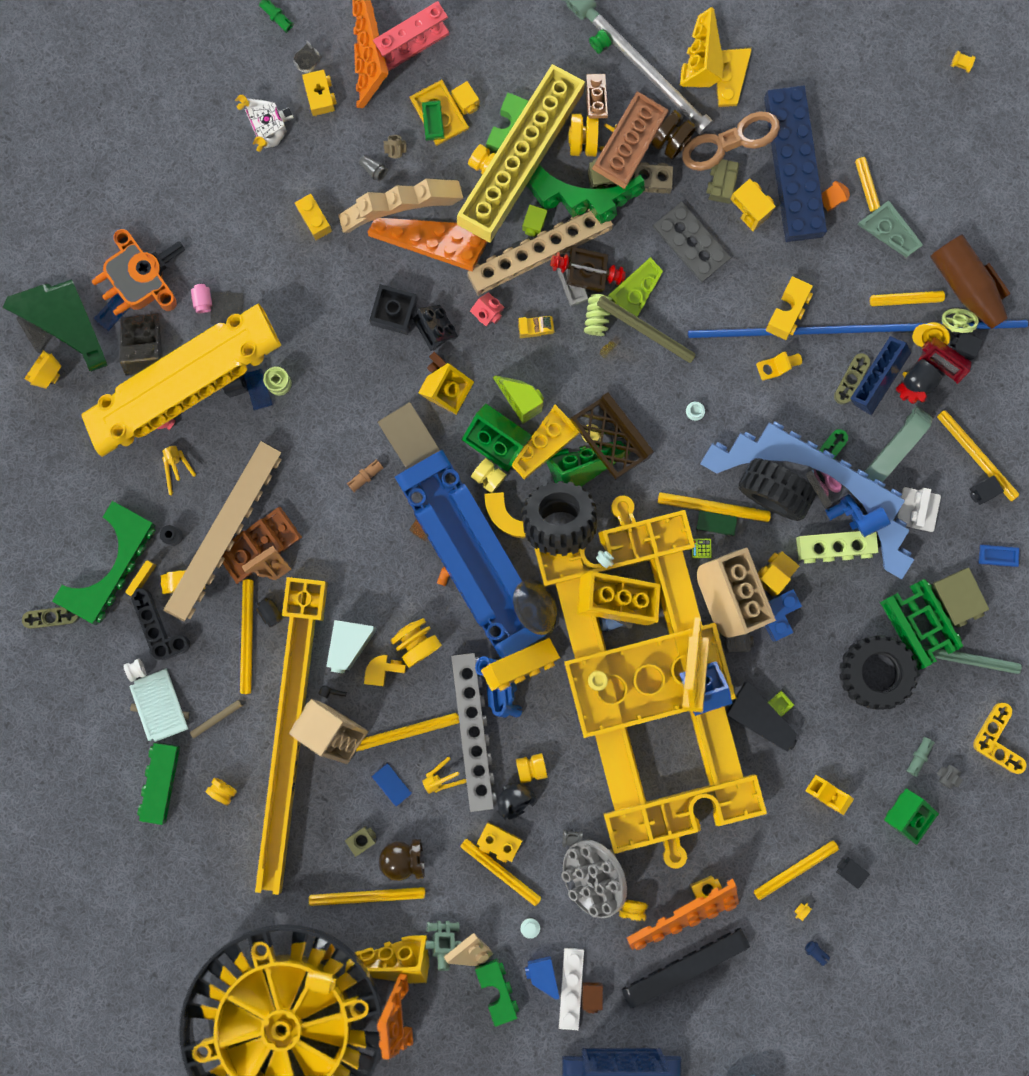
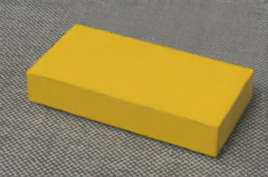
M145 561L125 592L132 596L136 589L142 588L157 565L151 561Z

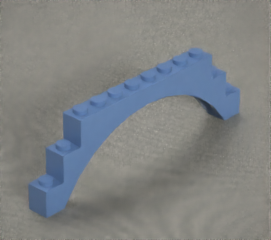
M776 421L773 424L768 422L758 441H755L756 437L752 434L740 432L729 452L726 451L727 447L719 442L710 445L700 464L715 473L741 464L750 463L755 458L769 461H789L812 467L834 478L862 503L868 514L882 507L891 523L876 531L881 545L883 567L886 571L903 579L914 559L910 556L912 553L903 547L898 549L910 531L906 527V522L899 518L894 520L905 502L901 497L902 493L893 488L891 491L884 488L886 484L878 479L870 480L867 478L869 476L867 473L860 469L856 472L851 469L852 465L844 460L839 462L833 459L835 457L834 454L827 450L824 452L817 449L818 445L809 440L805 443L800 440L801 436L793 431L790 433L784 431V426Z

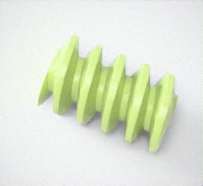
M592 294L588 298L590 305L587 306L589 312L586 313L588 319L585 321V325L588 327L584 328V332L589 335L604 336L605 334L602 331H607L608 327L603 326V324L609 323V320L605 319L604 316H610V313L597 306V302L601 296L605 295Z

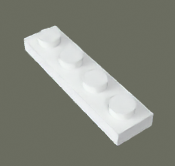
M564 948L559 1029L579 1030L584 949Z

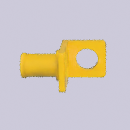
M786 351L772 359L758 362L756 366L761 380L764 381L781 376L791 370L793 366L801 365L802 357L799 353L787 356ZM764 365L771 367L772 373L770 375L764 373Z

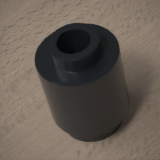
M167 525L161 529L160 539L165 544L176 546L182 541L183 534L179 528ZM172 532V537L168 538L169 533Z
M265 598L257 603L259 607L256 610L265 625L268 624L271 628L283 620L281 617L282 613L273 599L268 600V598Z

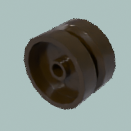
M674 110L667 117L651 142V145L658 150L666 146L665 155L672 160L685 148L697 128V125L690 120L685 121L681 125L684 115L677 110Z

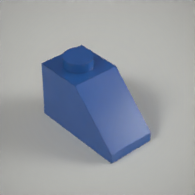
M551 956L528 961V967H525L527 979H531L532 985L552 998L560 999Z

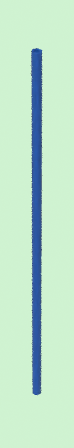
M979 321L976 329L991 328L983 321ZM1003 321L993 329L1027 328L1028 321ZM970 322L967 324L973 326L975 322ZM928 323L797 327L793 335L914 331L917 326ZM766 328L688 331V338L773 336V334L766 331Z

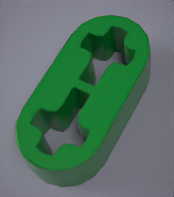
M841 429L835 430L819 451L824 452L823 450H828L832 447L833 449L830 453L836 457L848 441L847 433ZM841 434L843 442L839 441L836 445L833 444L836 440L834 435L838 436Z

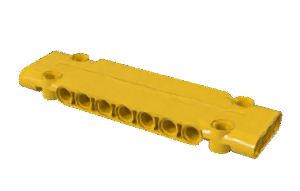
M258 303L240 315L232 314L228 317L226 324L218 323L118 385L114 394L101 396L98 404L81 414L97 453L103 457L118 448L119 444L122 446L131 445L135 437L146 436L244 375L247 371L246 365L257 366L261 364L264 360V354L267 355L279 348L281 343L261 305Z

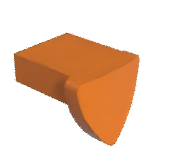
M838 181L833 182L831 187L821 193L822 203L827 212L833 210L842 202H846L850 197L849 189Z

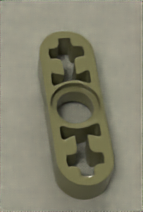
M857 354L852 359L834 393V399L838 404H847L859 386L870 365V359L866 354ZM861 358L864 359L863 363L865 364V366L862 365L859 368V370L856 371L855 369L858 366V362L856 360H860ZM849 374L856 376L857 382L855 384L848 383L847 376ZM846 387L853 388V390L848 389L846 393L848 399H840L841 395L839 393H842Z
M59 607L28 611L23 615L22 623L26 628L36 629L74 624L79 620V616L75 615L71 620L66 617L61 618L59 611H61L62 615L68 614L69 611ZM50 612L56 615V620L53 623H48L46 620V616ZM30 615L35 618L41 617L43 624L41 625V621H34L33 625H31V623L27 622V619L30 618Z

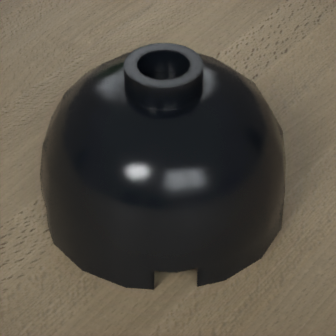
M509 783L502 788L503 792L499 795L498 809L504 820L506 818L512 820L525 813L523 810L528 805L533 807L537 802V797L528 786Z

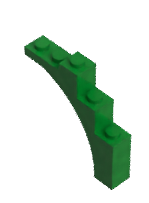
M540 164L527 183V187L543 209L554 208L562 202L573 218L577 215H582L587 209H590L601 225L614 219L617 215V207L623 206L628 200L640 196L645 191L644 179L641 175L629 181L625 189L620 186L605 189H587L575 187L554 178Z

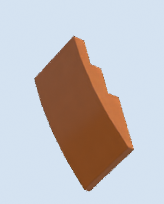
M277 507L266 517L258 520L247 530L242 531L232 539L234 544L229 552L225 550L222 557L225 559L222 564L236 584L254 573H245L242 568L243 565L271 546H274L281 554L299 541L302 536L283 509Z

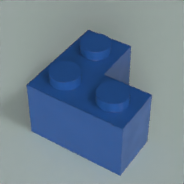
M794 589L768 601L776 620L765 625L772 641H777L794 633L785 615L802 607Z

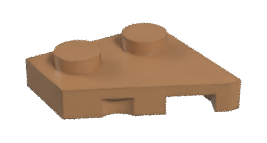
M274 546L266 549L242 566L247 574L255 572L257 576L268 577L272 580H277L292 570Z

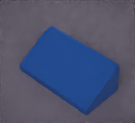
M388 763L372 775V778L395 806H398L412 794Z

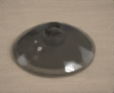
M534 579L525 580L517 585L513 594V604L521 623L528 630L538 635H546L553 632L560 620V608L553 592L547 586L544 587L543 583Z

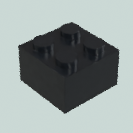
M380 284L369 319L371 325L408 335L418 301L417 294Z

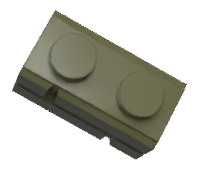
M722 159L716 166L711 168L710 175L713 176L712 182H708L706 193L709 194V200L731 204L730 199L734 193L740 163Z

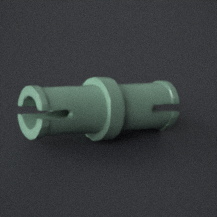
M923 737L917 752L914 751L913 753L914 758L906 772L918 777L923 764L928 761L927 757L935 744L934 741Z

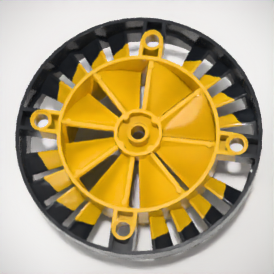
M286 924L272 925L246 932L225 944L211 956L199 970L187 991L179 1026L180 1049L188 1076H294L287 1051L292 1049L305 1076H357L341 1065L340 1061L364 1074L363 1076H372L381 1053V1048L379 1047L380 1032L351 1030L352 1021L376 1014L378 1021L381 1018L383 1010L377 987L370 972L355 952L334 936L323 931L301 925ZM293 931L291 955L275 956L270 932ZM308 934L316 937L309 958L303 956ZM245 939H248L254 962L252 967L249 966L238 946V943ZM330 944L336 947V950L324 966L320 962ZM258 945H264L266 947V954H261L258 952ZM224 953L242 973L238 979L218 960ZM351 959L354 965L337 978L335 974ZM262 969H264V970L266 971L267 979H268V982H269V986H270V989H271V993H272V996H273V1000H274V1004H275L276 1009L274 1008V1005H273V1002H272V999H271V995H270V992H269V989H268V986H267V983H266V979H265V976H264V973H263V970H262ZM315 970L333 974V979H336L334 992L330 991L329 995L304 988L294 1008L291 1009L306 971L314 972ZM208 972L230 986L226 993L204 980ZM366 979L372 992L348 998L346 989ZM198 994L220 1001L218 1009L197 1004ZM339 1002L340 1013L305 1023L302 1022V1019ZM363 1003L366 1009L358 1011L355 1008V1004ZM193 1018L214 1019V1036L195 1041ZM284 1025L287 1028V1032L280 1033L277 1026ZM261 1036V1038H258V1039H255V1040H253V1041L244 1043V1044H242V1045H239V1046H236V1045H235L236 1043H239V1042H242V1041H246V1040H249V1039H252V1038ZM303 1036L338 1046L340 1049L333 1058H330L299 1039ZM350 1044L375 1052L371 1056L348 1048L347 1045ZM199 1047H206L208 1054H201ZM272 1049L274 1051L264 1074L259 1070ZM215 1059L220 1060V1065L208 1072L204 1070L202 1063Z

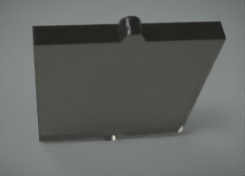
M229 291L212 292L210 324L225 323L232 314H242L244 293H230Z

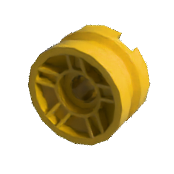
M213 778L211 787H208L205 792L218 802L229 805L231 797L236 795L237 790L224 781Z
M625 900L622 910L619 911V917L641 921L642 918L645 921L647 916L645 910L648 909V904L640 901Z

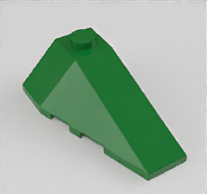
M616 441V445L626 447L622 441ZM586 446L580 447V451L569 453L568 449H562L546 462L555 483H558V481H564L567 484L571 482L575 486H583L607 469L593 449L586 448ZM602 446L601 452L604 455L611 456L612 448ZM615 449L614 457L624 458L625 451Z

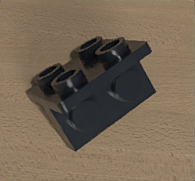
M441 305L421 307L417 309L418 314L412 318L430 351L436 350L447 340L458 337L455 327L450 323L446 316V311Z

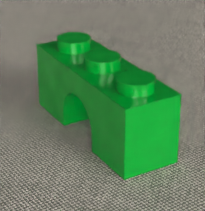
M494 959L475 966L481 989L493 986L500 992L499 999L488 1004L494 1026L496 1027L517 1019V1012L520 1011L516 1000L512 1001L510 994L513 993L511 984L504 979L503 975L506 974L503 962L499 963L498 959Z

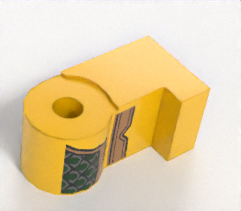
M551 316L538 318L523 317L518 319L520 338L555 333L553 317Z

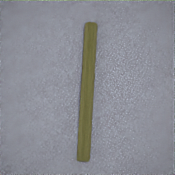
M605 296L599 298L597 306L688 363L694 360L696 354Z

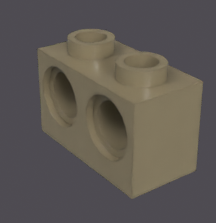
M646 162L639 163L634 172V178L640 174L648 176V179L644 180L645 191L643 192L671 193L673 166H668L665 163L650 165ZM664 175L667 180L661 181L657 176Z

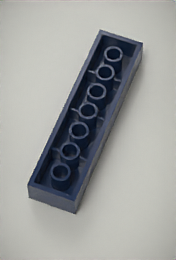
M805 86L767 90L764 97L766 112L775 115L780 124V130L777 137L771 142L785 242L823 238L827 229ZM768 122L770 132L772 125L770 122Z

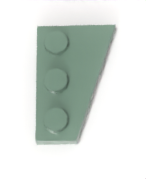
M889 201L857 224L906 258L923 246Z

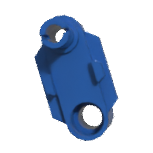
M850 494L842 497L840 503L825 509L830 521L844 513L846 516L849 515L853 522L849 523L851 529L855 530L858 528L864 538L891 524L882 507L864 516Z
M485 656L480 657L475 665L476 673L484 676L481 670L498 660ZM486 681L488 706L492 709L494 715L506 718L509 715L516 718L521 716L522 710L517 709H522V707L512 704L515 699L514 692L517 690V685L513 682L505 690L500 691L498 688L491 691Z

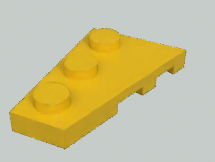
M752 48L721 50L724 66L723 79L716 83L718 107L737 106Z

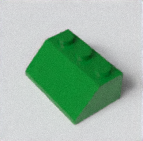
M485 403L474 416L461 440L508 472L512 467V463L529 442L532 435Z

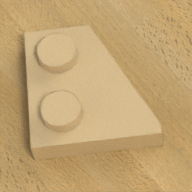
M473 933L445 955L444 958L448 964L479 966L485 963L493 955V952Z

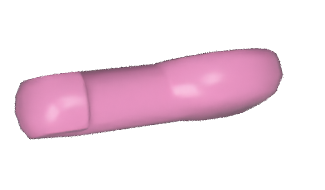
M821 472L825 478L827 488L835 493H839L842 487L841 483Z

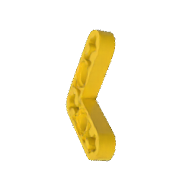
M998 703L993 707L977 734L973 746L977 752L1015 774H1021L1026 770L1025 760L996 742L1012 716V708L1009 704ZM1005 707L1006 715H1001L999 720H1002V723L993 719V717H999L1000 711L998 709ZM992 722L997 725V731L993 734L988 731V725ZM984 733L993 737L992 740L990 738L986 740L987 748L980 749L979 741H984L987 737L983 736ZM998 749L1004 752L1002 760H997L995 757V752ZM1009 759L1015 762L1019 760L1020 769L1016 768L1014 770V765L1007 761Z

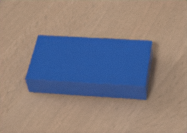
M980 545L979 564L1019 567V548Z

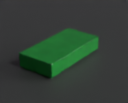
M441 101L422 102L426 141L444 139Z

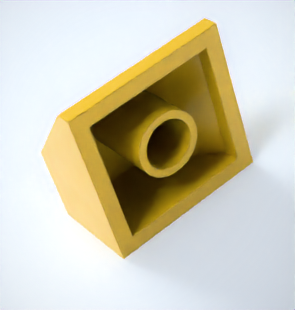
M447 363L427 376L418 393L429 401L457 415L474 381Z

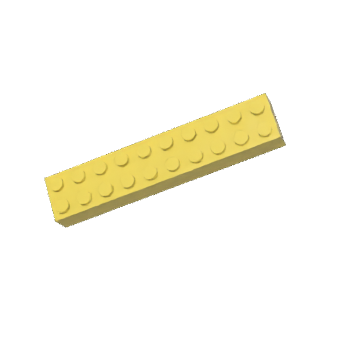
M553 64L551 65L457 214L458 226L491 243L583 95L585 81Z

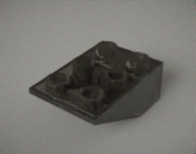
M158 313L121 318L119 362L125 376L136 375L163 358Z

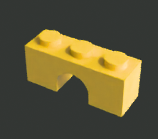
M792 276L781 298L788 302L792 309L782 311L776 308L766 331L784 340H787L789 334L793 336L798 326L794 323L796 319L801 320L805 309L802 307L804 303H809L813 295L810 292L813 285Z

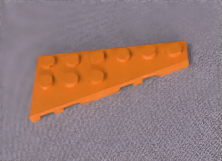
M352 0L353 16L356 17V25L353 30L354 35H357V43L354 44L355 73L359 74L356 91L359 92L360 100H357L356 103L357 108H364L376 90L379 89L383 80L388 76V67L385 56H382L373 42L375 38L379 37L371 0Z
M378 218L373 221L368 230V236L472 272L488 241L458 226L457 223Z
M729 880L727 882L728 886L723 889L717 887L711 890V893L708 895L709 897H699L675 910L673 917L659 919L655 927L647 926L627 937L631 950L643 949L647 946V943L652 941L659 942L668 934H678L683 930L682 928L689 925L690 927L696 926L705 918L712 919L718 916L719 912L735 909L739 904L734 880Z

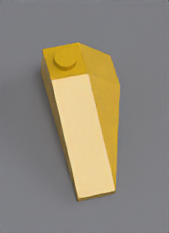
M426 935L405 936L401 938L402 941L393 944L390 941L386 942L384 947L376 950L370 947L355 952L370 972L372 978L397 981L401 973L408 974V983L427 982L429 954L428 949L425 948V941H428ZM351 959L347 961L345 972L354 965Z

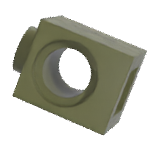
M364 826L348 837L345 842L356 857L376 843L375 838L377 835L371 827L368 829ZM359 835L367 837L366 845L358 843L357 838Z

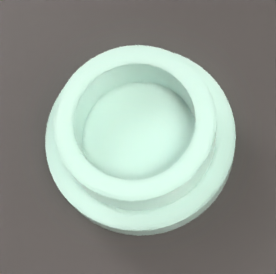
M691 402L686 408L687 417L693 421L700 420L705 414V408L700 402Z
M601 550L598 552L599 555L596 559L603 567L608 568L614 565L612 562L614 558L609 552H602Z
M528 918L522 922L521 933L524 937L531 939L539 934L540 925L537 920Z

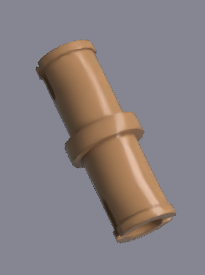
M375 459L374 462L364 470L361 469L359 474L346 484L355 493L356 490L366 482L369 483L371 478L384 468Z

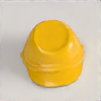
M938 322L919 325L914 329L912 335L913 342L920 347H923L927 341H931L934 337H937L946 345L950 341L949 331Z

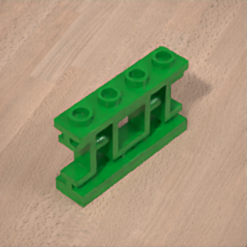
M925 579L910 586L914 594L912 597L902 601L899 594L896 593L880 602L901 641L906 645L905 648L912 651V658L917 661L918 665L916 667L918 670L926 668L937 661L932 652L944 646L947 653L950 654L963 647L960 635L955 632L951 619L945 615L941 602L936 599L932 586ZM922 596L927 605L922 609H919L914 599ZM905 604H908L913 613L907 617L904 616L900 609ZM924 612L934 629L922 635L913 618ZM939 630L942 631L946 638L941 643L937 641L934 635ZM925 638L928 639L932 646L927 651H924L919 642Z

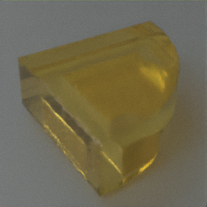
M610 341L600 350V355L605 359L617 345Z

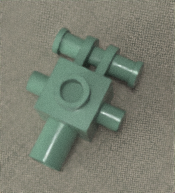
M441 921L436 923L427 922V932H436L432 936V941H425V948L432 949V957H438V970L448 971L450 970V964L446 962L444 956L461 943V941H455L454 933H450V931L459 932V922L449 923V921H445V924H441Z

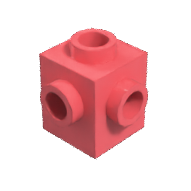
M488 292L477 300L470 312L481 323L488 326L492 322L495 324L502 317L500 313L505 307Z

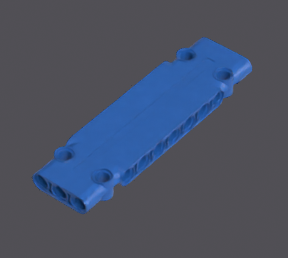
M441 450L395 476L408 503L412 506L420 526L475 620L484 629L487 638L491 641L499 657L502 659L514 654L549 634L550 632L537 612V607L530 600V594L467 486L464 483L462 484L459 474L452 467L444 451ZM448 474L453 475L455 482L452 484L447 483L445 476ZM418 493L421 495L422 501L415 503L411 496ZM525 607H530L532 609V615L530 617H526L523 614V609ZM492 626L499 628V635L497 637H493L490 634Z

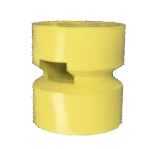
M485 458L475 469L471 478L478 484L483 483V488L489 493H493L504 481L507 474L499 468L495 469L494 464Z

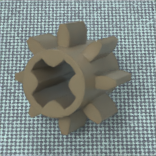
M399 135L388 136V141H384V153H388L390 158L402 157V152L406 153V140H402V137Z

